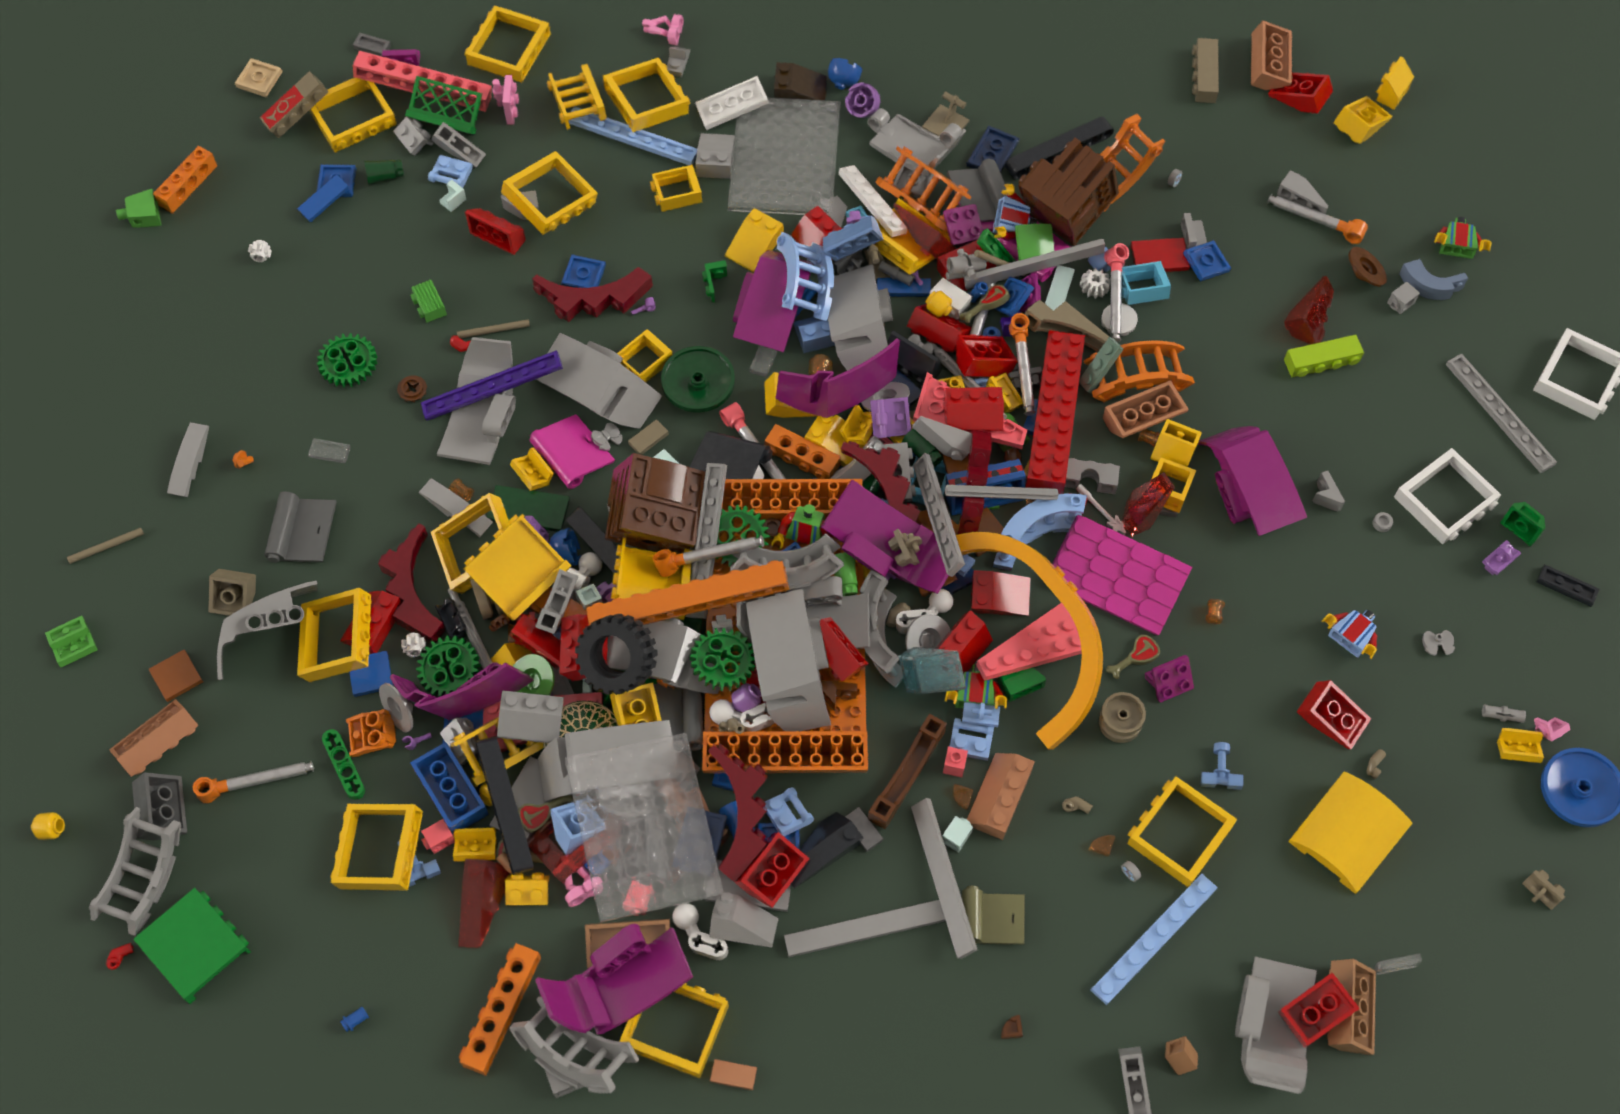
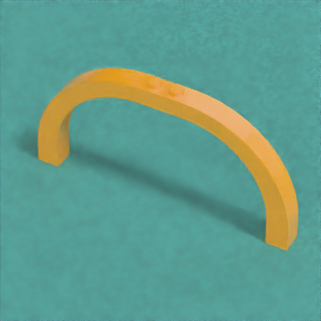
M970 532L956 535L962 556L975 552L992 551L1012 555L1026 563L1060 600L1076 625L1082 652L1081 669L1077 685L1063 709L1036 733L1045 746L1053 750L1085 719L1098 693L1103 670V652L1095 620L1087 605L1077 594L1078 588L1071 581L1067 582L1064 578L1066 574L1059 566L1055 568L1037 550L1014 538L997 533Z

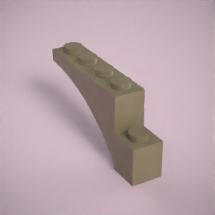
M1038 300L1025 313L1029 318L1028 327L1032 331L1049 332V330L1085 335L1084 345L1096 352L1100 351L1109 338L1107 334L1066 301L1053 311L1041 300Z

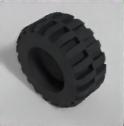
M615 614L591 622V625L584 628V634L579 635L577 640L580 645L575 647V653L578 654V658H575L576 665H580L581 669L578 671L581 676L585 675V682L588 685L593 684V689L598 692L603 690L604 694L610 695L614 693L618 695L641 686L646 682V679L650 678L653 673L651 669L655 668L657 663L654 657L658 655L657 649L653 647L656 644L655 639L650 638L649 634L651 631L649 628L644 629L642 627L644 625L643 622L640 620L634 621V617L630 615ZM608 636H616L623 640L630 651V664L625 672L621 673L611 669L604 660L602 648Z

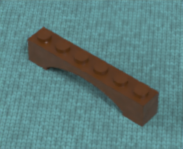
M929 713L898 770L869 810V821L886 830L946 731V722Z

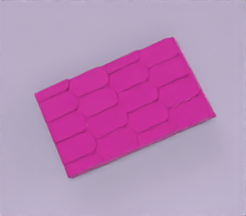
M1076 515L1052 563L1055 568L1059 566L1066 574L1064 578L1067 582L1071 581L1078 588L1077 594L1084 602L1154 635H1160L1192 569L1191 566L1169 555L1163 554L1080 515Z

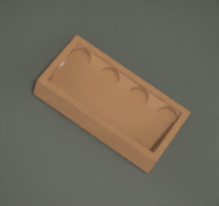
M670 919L586 924L587 968L593 965L590 956L627 925H639L646 943L650 944L671 928Z

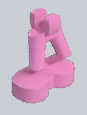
M674 14L671 22L667 16L651 20L644 19L642 25L644 26V32L663 35L667 37L669 44L677 45L684 21L682 15ZM666 23L670 28L667 31L657 27V25Z
M569 855L562 858L565 867L561 869L566 889L570 890L565 896V900L570 907L578 906L588 897L595 896L604 890L605 885L601 878H591V874L580 861L573 862ZM575 871L584 878L582 886L573 885L572 873Z

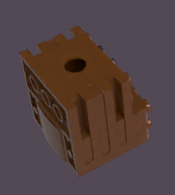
M1076 137L1065 145L1064 151L1061 155H1057L1054 158L1052 164L1043 158L1039 162L1034 161L1028 175L1024 174L1018 182L1021 197H1023L1022 200L1026 206L1030 207L1029 214L1042 224H1051L1052 231L1073 246L1079 242L1119 194L1115 165L1110 161L1105 163L1103 156L1099 153L1096 154L1087 145L1082 147L1081 141Z
M636 453L630 455L613 470L607 505L610 507L605 540L622 544L623 537H625V545L654 552L668 549L671 552H676V554L684 553L685 549L694 547L697 538L706 471Z

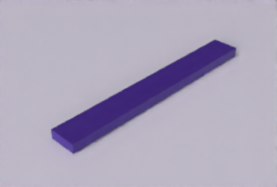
M557 350L423 401L421 406L424 417L427 421L559 371L563 369Z

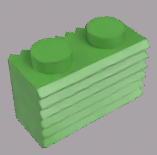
M429 279V281L411 287L413 292L410 295L414 305L418 304V314L420 318H425L426 323L447 315L432 280Z

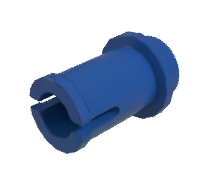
M977 282L975 287L967 293L974 297L971 302L974 303L981 295H985L988 286L984 282Z
M361 1006L346 1018L343 1016V1020L340 1022L346 1032L349 1030L353 1031L352 1028L368 1019L369 1016Z

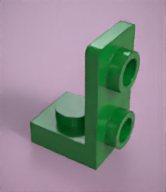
M726 260L704 264L705 271H702L703 281L708 284V286H705L707 297L710 296L711 302H715L712 279H720L727 276Z

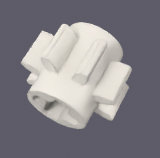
M256 240L253 242V245H249L248 252L254 261L264 262L267 258H270L272 250H270L267 242Z
M725 614L717 615L716 621H712L713 634L715 628H717L719 633L722 632L723 628L726 629V633H729L733 629L732 619H726Z
M410 633L406 635V640H401L403 653H406L409 657H418L421 650H426L425 638L421 637L418 633Z

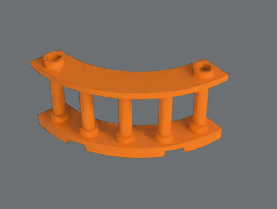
M1138 114L1124 120L1115 136L1117 139L1111 147L1107 146L1100 154L1103 156L1105 163H1108V161L1113 163L1115 169L1125 178L1118 186L1119 194L1109 206L1138 181L1163 150L1164 139L1153 143L1139 129V123L1142 118ZM1133 134L1149 148L1144 158L1129 144V139ZM1122 149H1125L1139 163L1132 173L1116 160L1117 154Z
M897 146L896 150L901 153V156L888 177L883 179L879 176L876 183L897 198H900V196L904 197L903 200L909 206L925 214V217L934 225L948 233L944 214L940 215V210L953 189L957 193L946 210L956 208L963 196L970 200L972 196L967 193L969 190L961 184L959 186L947 177L913 156V151L904 146L902 149ZM909 158L917 163L918 166L905 187L899 189L893 185V180L906 159ZM925 168L934 176L921 197L916 200L910 196V191ZM941 179L948 186L934 208L929 209L926 207V201Z
M1140 341L1120 345L1124 350L1115 361L1119 378L1113 382L1106 383L1104 376L1099 383L1100 386L1093 390L1092 394L1093 398L1106 402L1116 396L1125 394L1127 389L1134 387L1137 390L1153 388L1154 385H1160L1170 380L1177 391L1180 392L1195 382L1192 376L1182 373L1177 354L1185 350L1184 346L1167 341ZM1093 353L1089 358L1085 359L1084 364L1090 365L1097 353ZM1142 354L1155 355L1159 372L1146 371ZM1134 355L1139 374L1126 376L1121 358ZM1163 356L1171 358L1174 372L1166 370Z

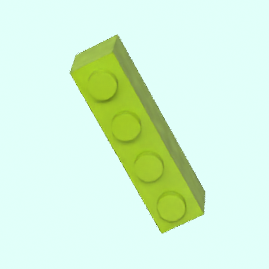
M1357 335L1289 349L1284 361L1291 378L1296 376L1303 377L1314 372L1321 373L1327 369H1338L1349 364L1355 365L1360 362L1364 351Z

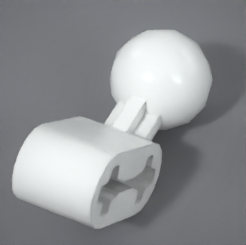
M588 552L583 554L578 561V571L574 568L567 570V572L578 575L574 587L575 591L588 586L591 579L588 576H595L601 571L602 560L596 553Z
M940 589L938 594L932 592L929 597L930 606L927 609L900 612L896 617L897 631L901 634H906L910 624L919 616L926 614L937 615L938 613L949 611L953 606V597L950 592L945 589Z
M720 699L712 704L709 711L711 719L719 725L722 721L727 722L729 719L735 718L744 726V732H757L775 723L771 716L764 715L765 712L768 713L766 703L741 713L735 711L732 703L728 700Z
M689 903L678 905L673 911V923L678 928L686 931L691 950L696 954L714 960L726 958L728 955L726 942L722 939L710 938L709 934L700 932L696 924L699 914L695 906ZM700 938L702 940L703 945L699 944L698 947H696L694 941H698ZM721 945L723 951H719L717 954L714 947L718 948Z

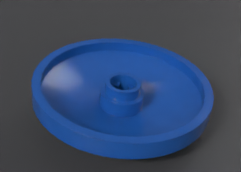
M1570 748L1554 755L1545 765L1541 775L1543 797L1550 809L1564 821L1580 827H1597L1611 821L1620 812V772L1602 754L1586 748Z

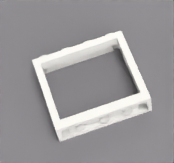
M1567 328L1533 391L1595 420L1599 413L1604 414L1608 406L1605 404L1606 401L1609 402L1615 393L1612 391L1613 387L1617 388L1620 383V353ZM1567 344L1616 367L1598 404L1548 380Z
M1451 448L1397 490L1394 498L1443 545L1448 540L1456 539L1459 535L1458 532L1461 530L1465 532L1472 525L1471 522L1474 520L1479 521L1486 514L1485 511L1488 509L1492 511L1499 504L1497 501L1501 494ZM1450 464L1486 500L1448 529L1412 492Z

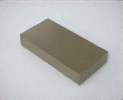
M656 419L628 440V444L638 454L643 455L669 435V432Z

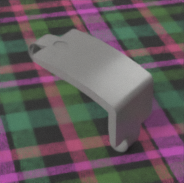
M879 108L868 119L869 127L877 133L869 143L872 147L897 162L901 153L896 148L899 146L903 149L905 146L913 151V156L933 169L957 146L966 132L964 128L961 130L957 124L951 123L938 136L900 114H897L888 123L890 115L882 108ZM907 158L903 166L915 171L918 164ZM924 168L921 174L927 176L931 172Z

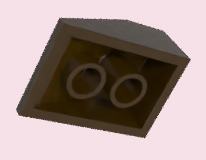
M776 62L774 102L825 105L827 76L794 63Z

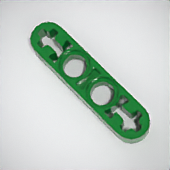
M333 729L327 730L322 735V742L349 798L358 800L365 794L362 780L338 731ZM330 736L334 737V741L337 745L336 747H333V745L331 744L329 739ZM337 752L345 753V757L342 760L334 759ZM347 768H351L353 770L351 776H342L343 770ZM354 781V784L358 788L357 793L353 792V788L350 782Z

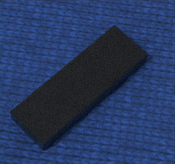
M1545 564L1536 581L1545 587L1590 607L1593 606L1600 590Z

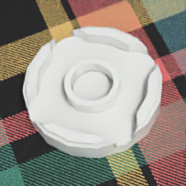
M1122 303L1121 336H1126L1131 331H1134L1138 318L1132 307ZM1108 305L1103 311L1101 323L1103 328L1105 327L1107 332L1110 333L1111 305Z

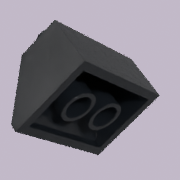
M892 331L887 343L890 345L896 338L900 340L897 367L901 368L900 371L908 377L910 375L915 377V381L922 386L927 372L936 379L942 371L939 359L897 332Z

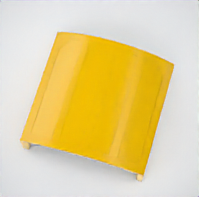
M1344 771L1288 842L1303 854L1308 853L1341 878L1339 882L1357 894L1412 825V822L1385 795L1363 780Z

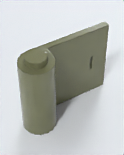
M967 886L966 889L962 890V901L975 943L1024 945L1025 895L983 894L977 886Z

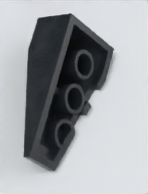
M835 812L818 824L799 849L810 859L791 882V886L794 889L860 846L863 836L851 820Z

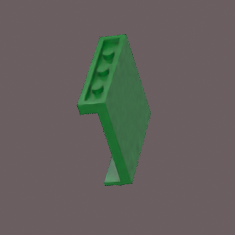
M196 888L192 889L133 939L189 1004L197 999L194 996L197 991L244 951L248 954L251 952L246 947L250 943L242 934L237 936L234 933L236 927L229 919L225 922L221 918L224 915L223 912L216 905L212 908L208 903L211 900L204 891L199 893Z

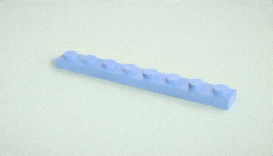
M573 107L571 112L581 110V108ZM590 114L569 120V124L686 165H693L697 156L696 148L644 130L632 132L627 124L607 117L606 120L600 121L598 115Z
M1201 874L1095 984L1091 991L1107 1005L1218 887Z

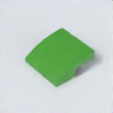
M1051 224L1015 226L1019 261L1054 252Z
M79 616L45 632L49 646L52 648L60 667H64L98 650L83 616Z

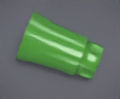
M845 552L835 554L844 563V566L834 573V576L842 578L843 596L857 595L856 560Z

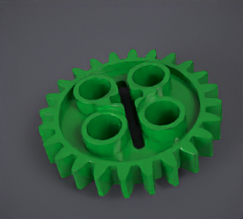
M343 333L340 339L338 336H335V341L329 339V345L323 344L325 350H319L320 356H317L319 372L324 380L327 379L329 384L334 382L336 387L340 383L343 388H345L346 384L353 387L354 382L360 385L359 380L361 379L366 382L365 376L371 377V371L376 370L374 365L378 364L375 347L372 346L371 341L366 340V337L360 339L359 334L353 337L352 333H350L348 337H345ZM341 349L345 350L354 372L350 371Z
M736 505L735 510H733L732 506H728L729 512L721 509L722 515L720 517L717 545L732 542L736 538L734 534L736 532L740 534L748 524H751V526L740 537L747 539L748 533L755 531L756 538H760L761 535L764 539V546L769 545V543L765 542V539L770 537V535L765 534L769 527L762 526L766 520H759L761 517L760 513L754 516L755 509L752 508L748 512V506H744L741 510L740 505ZM740 517L743 524L741 527L735 528L734 520ZM724 531H727L729 534V539L726 542L720 540V535ZM732 554L721 556V564L729 561V567L738 560Z
M715 628L714 634L707 631L706 637L700 635V641L695 640V647L691 648L690 661L693 662H691L690 667L694 669L693 675H699V682L706 680L705 687L711 683L713 684L712 690L720 686V690L723 691L724 686H727L729 691H731L732 685L739 688L740 682L745 684L746 677L751 678V671L755 669L753 664L756 663L754 651L751 650L752 643L746 644L747 637L740 638L741 632L733 635V629L726 633V629L723 628L722 632L719 633L717 628ZM712 646H718L720 649L715 650ZM736 651L740 655H733L731 652ZM707 663H712V664H714L715 666H714V667H708L706 664H707ZM732 669L734 672L728 673L725 670Z
M446 636L445 641L439 637L437 644L431 641V648L425 646L427 653H420L423 660H417V663L421 665V667L416 668L421 673L417 676L419 680H422L420 684L425 687L428 693L431 692L433 696L438 694L439 697L456 691L461 685L480 671L476 668L481 666L477 661L480 659L479 655L476 654L477 650L474 647L472 648L470 642L466 643L464 638L459 640L456 636L453 637L452 641L449 636ZM444 652H446V659H447V661L450 663L449 669H450L451 674H452V676H453V678H454V682H452V680H451V675H450V673L447 671V669H448V664H447L446 660L444 659V656H443V653H444ZM459 652L457 657L452 658L454 653ZM440 659L438 664L433 665L435 660ZM464 669L463 674L457 676V673ZM445 676V680L438 683L439 679Z

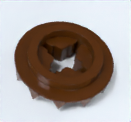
M415 375L403 378L397 387L400 398H403L406 402L421 400L422 396L426 395L427 390L425 380ZM409 386L412 387V388H415V389H416V393L413 392V391H410V390H409Z
M504 613L490 622L492 625L489 626V629L496 631L513 620Z

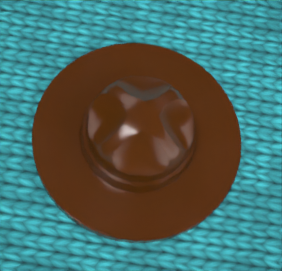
M1353 247L1349 251L1348 257L1352 270L1359 280L1366 281L1374 286H1382L1386 283L1387 275L1383 266L1370 252L1360 247Z

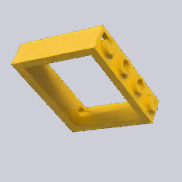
M494 5L493 9L488 12L485 22L481 24L477 35L473 37L471 45L465 50L467 65L503 77L505 75H512L513 80L522 83L551 35L549 23ZM498 20L536 32L516 66L478 54Z
M659 57L603 76L605 91L632 132L689 114V98L683 94L681 86L676 84L674 76L668 72L665 63H662ZM657 73L676 101L636 114L618 86Z
M352 78L328 89V93L309 110L334 152H338L397 125L394 113L374 82L359 78ZM370 89L385 113L333 136L319 112Z
M556 151L504 180L501 193L542 235L551 230L554 231L561 224H566L572 217L579 216L585 209H590L596 203L598 194ZM555 168L583 197L545 218L518 189Z
M491 493L482 496L475 503L468 505L466 509L453 515L451 519L431 531L443 570L452 591L461 594L472 588L470 582L472 578L466 572L462 575L460 574L448 538L490 510L493 512L498 529L502 528L505 530L509 526L507 523L509 519L502 500L498 496Z
M356 588L301 604L304 617L300 622L297 676L312 682L368 667L371 594L361 588ZM354 603L351 656L317 665L320 612Z
M1175 777L1172 782L1168 780L1162 788L1164 793L1161 797L1157 795L1151 802L1152 809L1149 812L1145 810L1139 819L1141 821L1138 827L1134 825L1128 833L1130 838L1127 844L1189 887L1230 832L1237 819L1184 781ZM1174 789L1223 823V826L1189 872L1139 837Z
M347 804L343 815L342 831L339 834V846L335 853L334 870L331 872V883L339 889L408 891L423 811L415 804ZM359 815H405L393 878L346 877Z
M685 983L674 992L719 1009L698 1064L632 1039L642 1012L628 1020L619 1042H630L636 1054L700 1078L729 1004L726 998L721 997L720 994L714 993V995L706 993V990L702 987L694 986L692 988Z

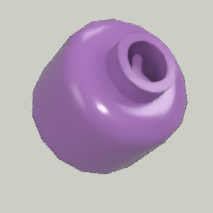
M745 683L732 693L731 699L734 709L738 712H745L757 707L761 703L762 695L760 689L754 684Z

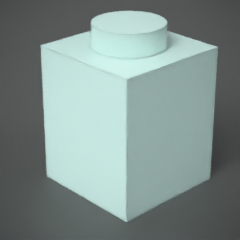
M955 816L942 835L944 844L959 853L972 833L973 826H971V823L965 818Z

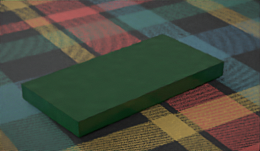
M500 485L495 486L493 495L501 498L509 520L514 515L519 517L523 514L524 518L525 516H533L545 530L556 532L562 530L570 501L569 496ZM490 510L487 518L492 522H496L493 512Z

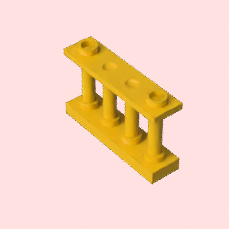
M588 64L581 65L582 73H579L580 75L554 81L552 73L548 74L549 81H547L549 92L552 91L560 110V121L565 123L566 129H570V119L590 114L598 115L600 121L606 120L605 107ZM578 82L584 83L583 86L567 89L558 92L557 89L558 87ZM584 92L586 94L589 93L586 97L562 102L561 99ZM587 103L593 104L592 107L566 113L565 110Z
M499 717L468 734L464 732L453 737L455 741L450 743L451 747L460 745L474 771V777L469 779L473 786H478L485 782L482 768L466 740L475 735H478L480 740L488 738L484 730L493 725L498 730ZM502 738L509 750V757L504 759L506 769L543 749V742L527 741V747L520 750L519 747L515 746L512 739Z

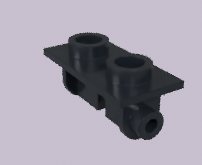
M447 598L444 600L443 605H435L449 637H466L464 634L466 632V624H464L460 614L456 615L458 609L454 600Z

